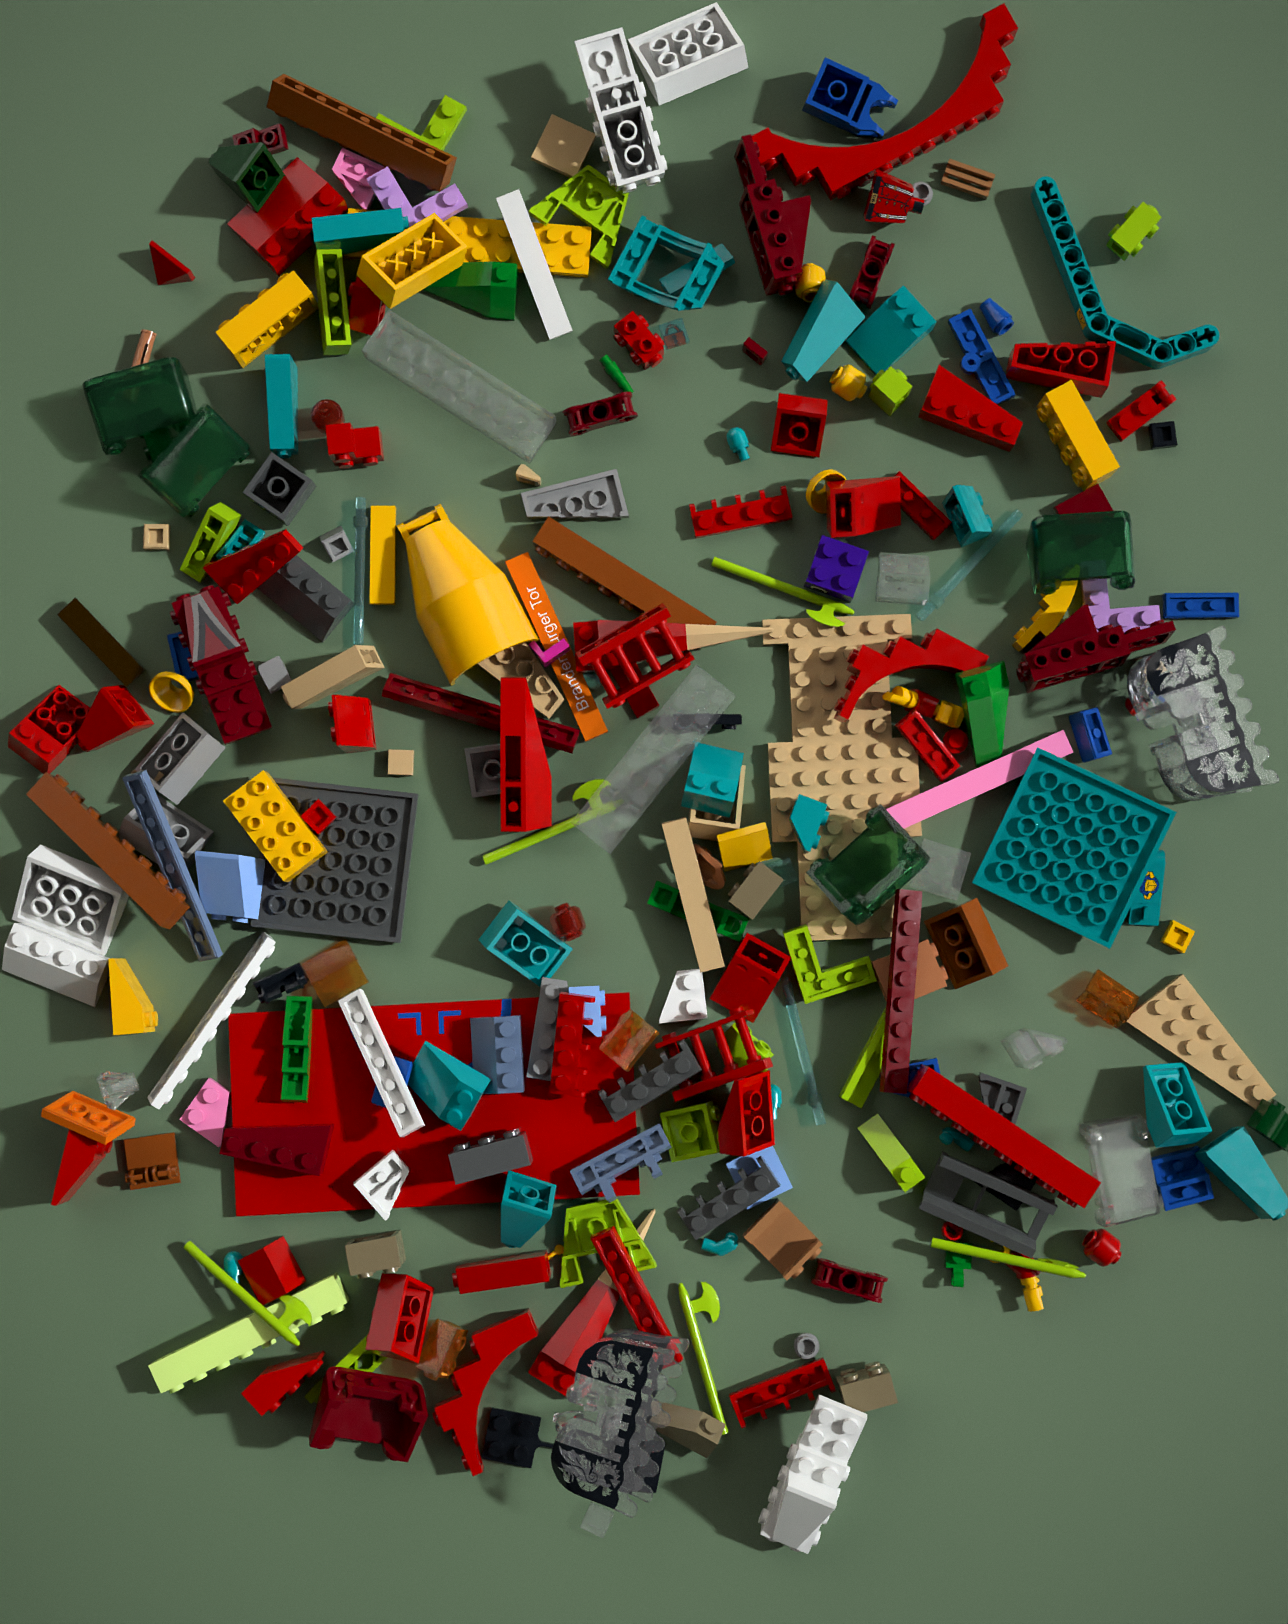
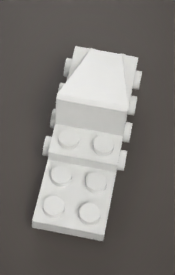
M623 28L574 41L588 89L589 97L585 98L589 113H594L595 122L592 124L596 138L600 137L603 146L599 147L603 162L608 161L610 171H607L610 186L615 185L616 192L622 190L623 193L635 191L638 185L646 183V186L660 183V179L664 177L665 170H667V164L664 155L660 156L659 135L657 130L653 131L651 121H653L650 106L646 107L644 101L646 90L643 82H639L638 76L635 73Z
M822 1395L818 1396L802 1434L800 1433L796 1443H792L789 1448L786 1466L782 1465L777 1477L779 1482L770 1491L767 1509L763 1508L758 1520V1523L761 1524L760 1535L765 1536L769 1541L780 1542L796 1552L802 1551L806 1554L809 1553L812 1545L816 1546L821 1535L819 1529L822 1524H827L830 1514L837 1506L841 1490L838 1487L841 1481L845 1482L848 1478L850 1467L847 1466V1463L867 1421L866 1413Z

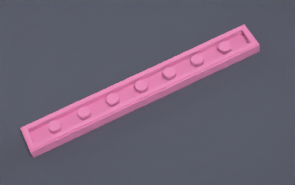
M1064 730L885 809L884 812L893 832H898L1024 775L1037 747L1060 758L1073 753Z

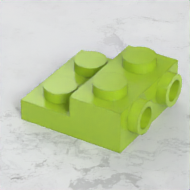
M712 1100L660 1113L664 1133L672 1147L668 1149L671 1162L720 1152L718 1120H720L721 1115L718 1106H714Z

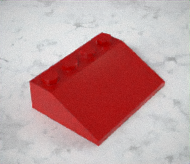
M298 157L283 170L285 176L258 213L246 205L227 223L277 276L281 275L314 243L312 218L341 215L348 211L345 199L326 180Z

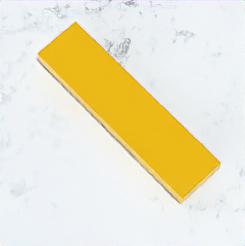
M371 506L370 605H395L396 506Z

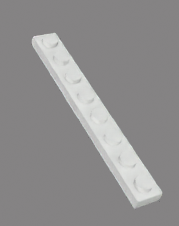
M262 932L148 1095L147 1098L152 1106L160 1109L163 1104L166 1105L173 1096V1089L178 1083L180 1084L184 1081L188 1074L187 1069L191 1063H195L200 1058L203 1046L207 1041L210 1042L217 1032L216 1028L221 1020L225 1021L230 1015V1007L235 1000H239L246 991L245 986L249 980L254 979L258 975L262 961L265 958H269L273 953L276 942L271 936Z

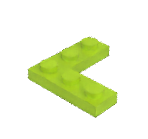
M445 95L421 136L378 113L376 119L444 151L467 108L465 105Z
M805 924L782 932L805 1004L877 981L869 956L821 971L808 926Z

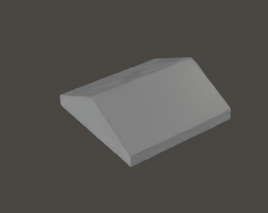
M500 744L465 748L472 798L500 794Z

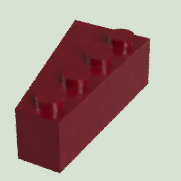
M334 1124L231 1126L224 1131L219 1154L320 1176L324 1172Z

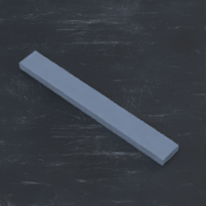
M147 770L124 776L122 779L160 870L169 880L167 885L172 890L174 888L178 889L186 896L184 901L190 908L181 917V920L198 961L219 958L223 955Z

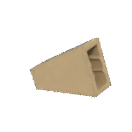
M354 645L281 686L284 692L283 699L291 709H302L385 667L374 646Z

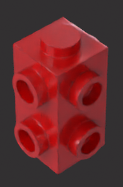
M631 311L614 325L615 335L613 337L620 347L625 346L629 350V357L636 366L641 365L644 370L649 366L653 368L663 360V346L665 344L657 333L653 335L647 328L649 324L641 314L637 316L634 311Z

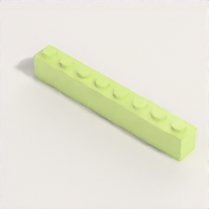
M337 1272L291 1294V1296L298 1298L308 1307L312 1316L310 1326L323 1320L321 1316L328 1312L334 1315L346 1309L344 1304L350 1300ZM281 1300L265 1307L277 1319L286 1310V1306ZM254 1312L153 1361L148 1367L160 1393L169 1390L170 1394L184 1388L183 1383L190 1379L194 1383L208 1376L206 1372L213 1368L216 1371L226 1368L230 1365L229 1360L237 1356L239 1360H242L252 1355V1349L260 1345L262 1349L277 1342L275 1338L280 1335ZM296 1320L289 1329L295 1334L300 1331L298 1327L306 1322Z

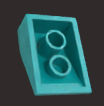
M903 285L846 340V343L876 375L882 369L886 371L933 330L937 321Z
M953 486L942 504L949 520L952 522L951 525L960 547H964L988 537L992 533L991 528H993L990 516L984 514L981 507L983 506L982 497L979 492H975L973 486Z
M695 742L681 806L730 818L744 753Z
M508 900L478 939L487 950L539 987H541L542 977L551 978L573 950L572 947L510 900Z
M425 1041L413 1063L408 1085L438 1118L461 1131L472 1115L491 1079Z
M1185 1062L1146 1065L1143 1067L1146 1122L1156 1148L1195 1144L1212 1132Z

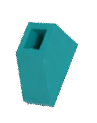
M799 794L789 821L803 851L809 853L811 848L816 850L821 835L817 834L820 825L825 826L830 812L825 811L827 804Z

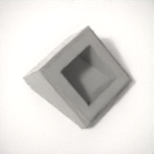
M342 526L320 536V540L332 562L354 552Z
M279 656L257 666L270 694L282 689L281 686L292 681L284 662Z

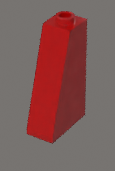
M547 1249L457 1265L456 1272L452 1273L454 1288H459L460 1294L548 1282L551 1277Z

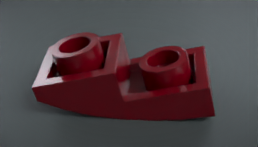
M280 123L259 131L252 128L232 135L234 145L262 142L271 155L289 150L285 128Z

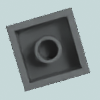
M271 452L243 493L250 501L286 526H289L317 486L309 477Z

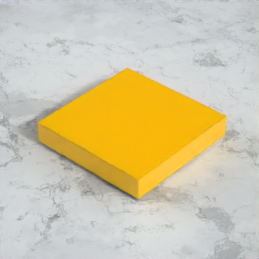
M765 822L716 835L724 872L751 865V863L755 864L759 861L773 859Z

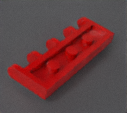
M786 485L780 486L782 495L766 498L764 490H759V500L744 503L741 502L740 494L735 495L736 504L717 508L716 499L710 500L712 509L696 512L694 503L689 504L695 539L792 520Z
M567 992L559 994L549 1093L585 1097L586 1091L577 1089L578 1074H588L587 1068L579 1067L580 1051L590 1050L591 1044L581 1041L583 1025H593V1019L584 1017L585 1003H594L595 996Z
M821 1357L730 1393L729 1397L740 1426L743 1429L746 1427L745 1417L760 1412L762 1419L766 1420L768 1418L765 1409L784 1403L788 1411L791 1410L788 1400L807 1393L811 1402L815 1400L812 1393L813 1390L828 1385L831 1393L836 1392L824 1358Z

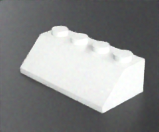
M14 923L4 946L2 970L96 1007L109 975L108 959L110 958L25 924Z

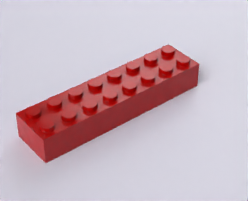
M922 1064L909 1083L907 1091L911 1093L909 1095L910 1099L924 1108L927 1104L932 1107L930 1112L945 1122L949 1118L953 1121L951 1124L953 1128L966 1136L969 1133L973 1134L972 1140L988 1151L992 1147L995 1149L993 1154L1009 1165L1012 1162L1016 1163L1017 1165L1014 1169L1030 1179H1033L1034 1176L1038 1179L1035 1183L1052 1194L1055 1191L1059 1192L1057 1198L1073 1208L1077 1205L1085 1208L1101 1184L1100 1181L932 1068Z

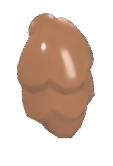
M693 844L704 886L717 890L722 889L726 881L722 864L712 856V853L707 848Z

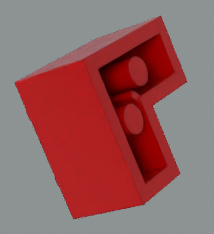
M357 276L356 281L351 283L348 296L352 297L351 304L349 303L348 305L350 329L376 337L383 326L386 305Z
M351 423L325 425L328 455L335 466L347 469L354 467V464L363 463L364 466H374L379 461H384L382 435L379 426L353 428Z

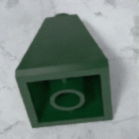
M262 142L219 147L216 153L211 155L208 162L215 173L257 213L285 176Z

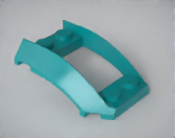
M642 215L613 268L608 281L641 298L677 311L702 309L724 268V263L715 252L712 244H706L683 236L660 224L657 225L647 220ZM656 243L698 260L679 297L666 294L637 281Z

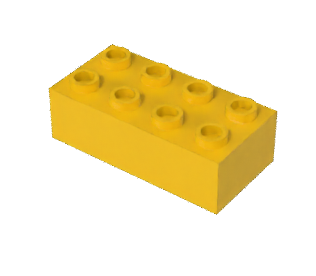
M433 213L363 254L360 259L357 276L389 309H392L462 266L468 246Z
M294 270L280 276L277 284L270 289L266 288L261 291L257 296L258 299L251 304L242 306L234 318L223 321L215 332L242 368L246 367L319 309L312 292Z
M1070 380L1045 393L1036 406L1037 415L1042 423L1045 422L1049 428V437L1054 444L1059 446L1061 459L1066 466H1070L1073 472L1072 478L1077 487L1081 486L1084 491L1110 478L1120 466L1073 381Z
M261 771L223 800L283 881H291L328 853L268 772Z

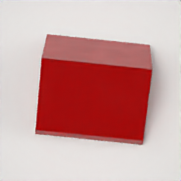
M284 1236L238 1260L258 1302L262 1305L287 1294L306 1282Z

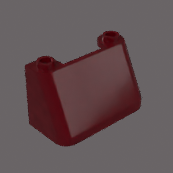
M333 1366L328 1368L323 1379L309 1435L310 1447L329 1449L333 1446L335 1437L382 1444L383 1453L388 1459L408 1462L428 1417L422 1385L408 1378Z

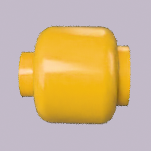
M807 263L802 266L803 273L795 285V291L799 298L806 302H812L822 282L826 279L824 269L820 266Z
M849 364L843 367L839 366L829 381L832 384V392L849 402L856 397L860 399L868 387L865 385L866 375Z

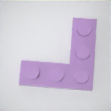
M388 166L366 178L383 209L401 208L403 217L408 216L409 227L433 213L442 221H445L468 208L455 183L412 208Z
M1105 560L1079 563L1082 605L1088 604L1097 632H1099V628L1112 624L1113 627L1121 625L1124 634H1126L1125 632L1131 628L1140 627V629L1150 627L1151 623L1161 620L1159 605L1110 609Z

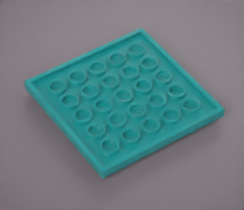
M1037 747L972 883L1110 949L1177 812Z

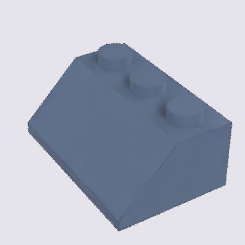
M521 1015L470 1018L473 1069L491 1079L483 1094L524 1092Z

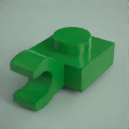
M957 1242L972 1246V1243ZM945 1251L944 1267L952 1268L951 1285L953 1287H963V1269H971L972 1256Z

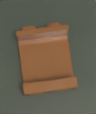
M779 1199L743 1233V1237L786 1280L790 1277L795 1279L804 1270L802 1265L808 1259L813 1261L822 1251L820 1249L823 1245L822 1242Z

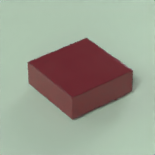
M750 337L743 343L742 352L757 364L762 365L767 359L768 352Z

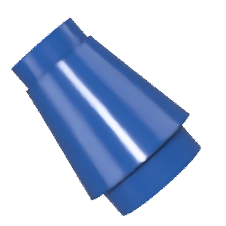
M991 298L985 300L979 308L993 333H997L999 336L1003 335L1014 325L1012 315Z

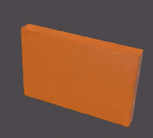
M75 1091L69 1092L44 1107L41 1112V1117L104 1145L134 1127L136 1120L131 1115Z

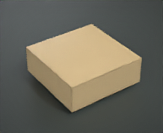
M144 524L143 549L170 550V525Z
M389 749L388 775L413 776L414 750Z

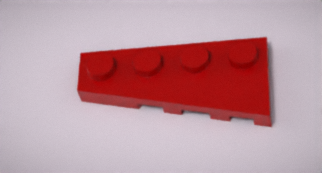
M285 529L260 540L256 544L248 545L240 551L227 554L217 561H211L203 569L225 592L227 591V594L236 604H239L303 549V546Z

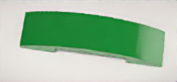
M656 881L647 904L687 920L679 889ZM709 902L716 932L740 942L749 918Z

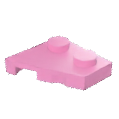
M342 148L332 171L359 206L365 211L369 210L376 195L366 178L385 167Z
M211 1077L208 1078L179 1120L217 1147H221L231 1091Z

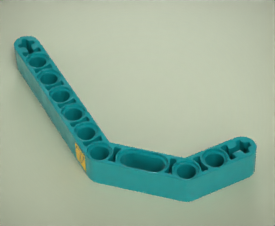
M1047 176L1037 180L1031 191V200L1082 332L1087 339L1097 344L1116 341L1115 352L1152 369H1162L1206 353L1217 343L1220 336L1219 331L1210 324L1162 340L1107 315L1056 182ZM1047 211H1055L1058 217L1053 218L1049 216ZM1056 233H1063L1066 236V240L1058 239ZM1065 255H1071L1075 262L1070 263L1066 261ZM1078 277L1082 279L1084 285H1077L1073 278ZM1082 300H1089L1093 307L1086 308ZM1091 323H1098L1101 326V331L1094 330ZM1113 333H1121L1140 342L1142 349L1133 348L1116 340ZM1202 336L1209 339V341L1204 339L1196 343ZM1178 343L1185 344L1187 351L1180 350ZM1155 351L1162 352L1165 359H1158L1155 356Z

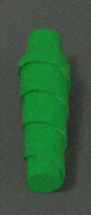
M607 354L603 356L599 361L605 367V372L623 392L633 393L634 390L616 362H612Z

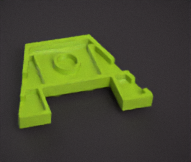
M588 164L562 186L531 207L528 214L547 226L559 206L568 210L602 234V237L590 253V258L607 269L611 263L629 193H623L622 190L616 192L615 185L610 186L608 178Z
M603 1199L566 1208L560 1288L584 1283L578 1257L597 1253L590 1239L591 1235L612 1226L615 1227L624 1246L628 1247L629 1255L638 1272L657 1267L656 1261L618 1199L611 1203Z

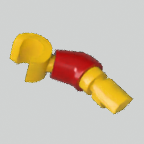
M896 686L892 692H886L882 695L884 700L903 706L909 712L914 709L921 716L932 718L934 715L936 722L955 729L960 727L964 718L963 707L945 700L938 704L939 700L917 689L909 690Z
M1005 1246L1001 1250L1003 1253L1030 1258ZM1005 1264L1016 1273V1277L1020 1279L1021 1285L1025 1286L1023 1294L1027 1310L1032 1312L1044 1309L1041 1300L1043 1295L1041 1285H1037L1040 1281L1038 1276L1040 1271Z

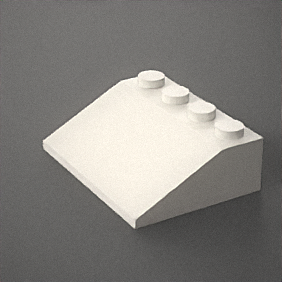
M717 2L628 39L648 87L659 105L748 68L745 46Z
M40 844L27 856L12 920L105 956L129 895L101 868Z

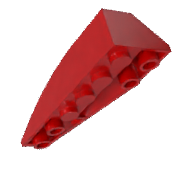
M501 677V832H527L552 826V776L526 677Z

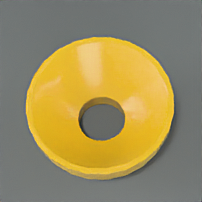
M833 469L824 470L815 475L810 480L806 490V500L809 506L818 513H827L826 482L847 480L845 476ZM825 480L824 487L819 491H815L818 482Z
M160 672L149 684V692L152 699L167 711L184 712L193 702L194 691L185 676L178 673ZM171 680H175L178 683H180L183 686V689L175 687L172 684Z

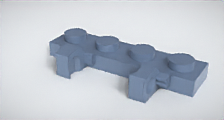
M659 1123L570 1170V1173L582 1195L595 1189L597 1194L603 1192L606 1200L611 1203L618 1199L611 1185L616 1182L615 1177L638 1165L641 1168L647 1165L653 1179L662 1176L663 1173L657 1162L662 1160L660 1154L672 1147Z

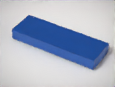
M1239 593L1163 594V619L1239 617Z

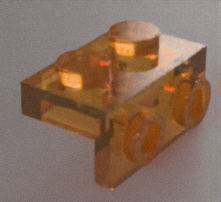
M1097 969L1093 973L1086 989L1078 996L1076 1001L1088 1011L1102 1018L1107 1024L1119 1028L1130 1018L1140 997Z
M630 1009L619 1018L618 1024L612 1032L604 1036L599 1049L628 1072L659 1035V1032Z

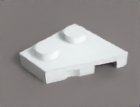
M700 969L677 971L660 1015L659 1024L706 1019L707 1009L703 973H700Z
M392 1150L354 1182V1186L385 1221L390 1216V1211L409 1173V1167Z

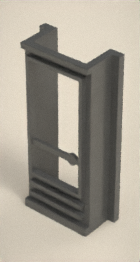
M942 1151L922 1192L919 1209L1032 1258L1036 1251V1240L1048 1215H1054L1057 1205L1053 1199L1045 1198ZM964 1177L983 1185L972 1209L953 1201ZM986 1188H992L1039 1209L1028 1233L976 1211Z

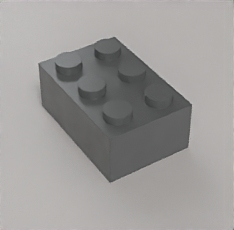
M519 1128L504 1132L501 1138L495 1139L494 1135L480 1138L478 1144L471 1145L470 1141L457 1144L448 1154L456 1185L529 1166L533 1162L526 1131L520 1132Z

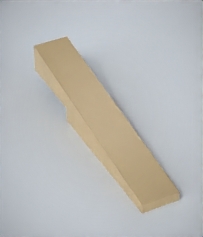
M683 817L662 823V828L700 973L725 967L687 818Z

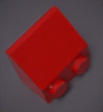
M779 393L771 451L820 457L828 400Z

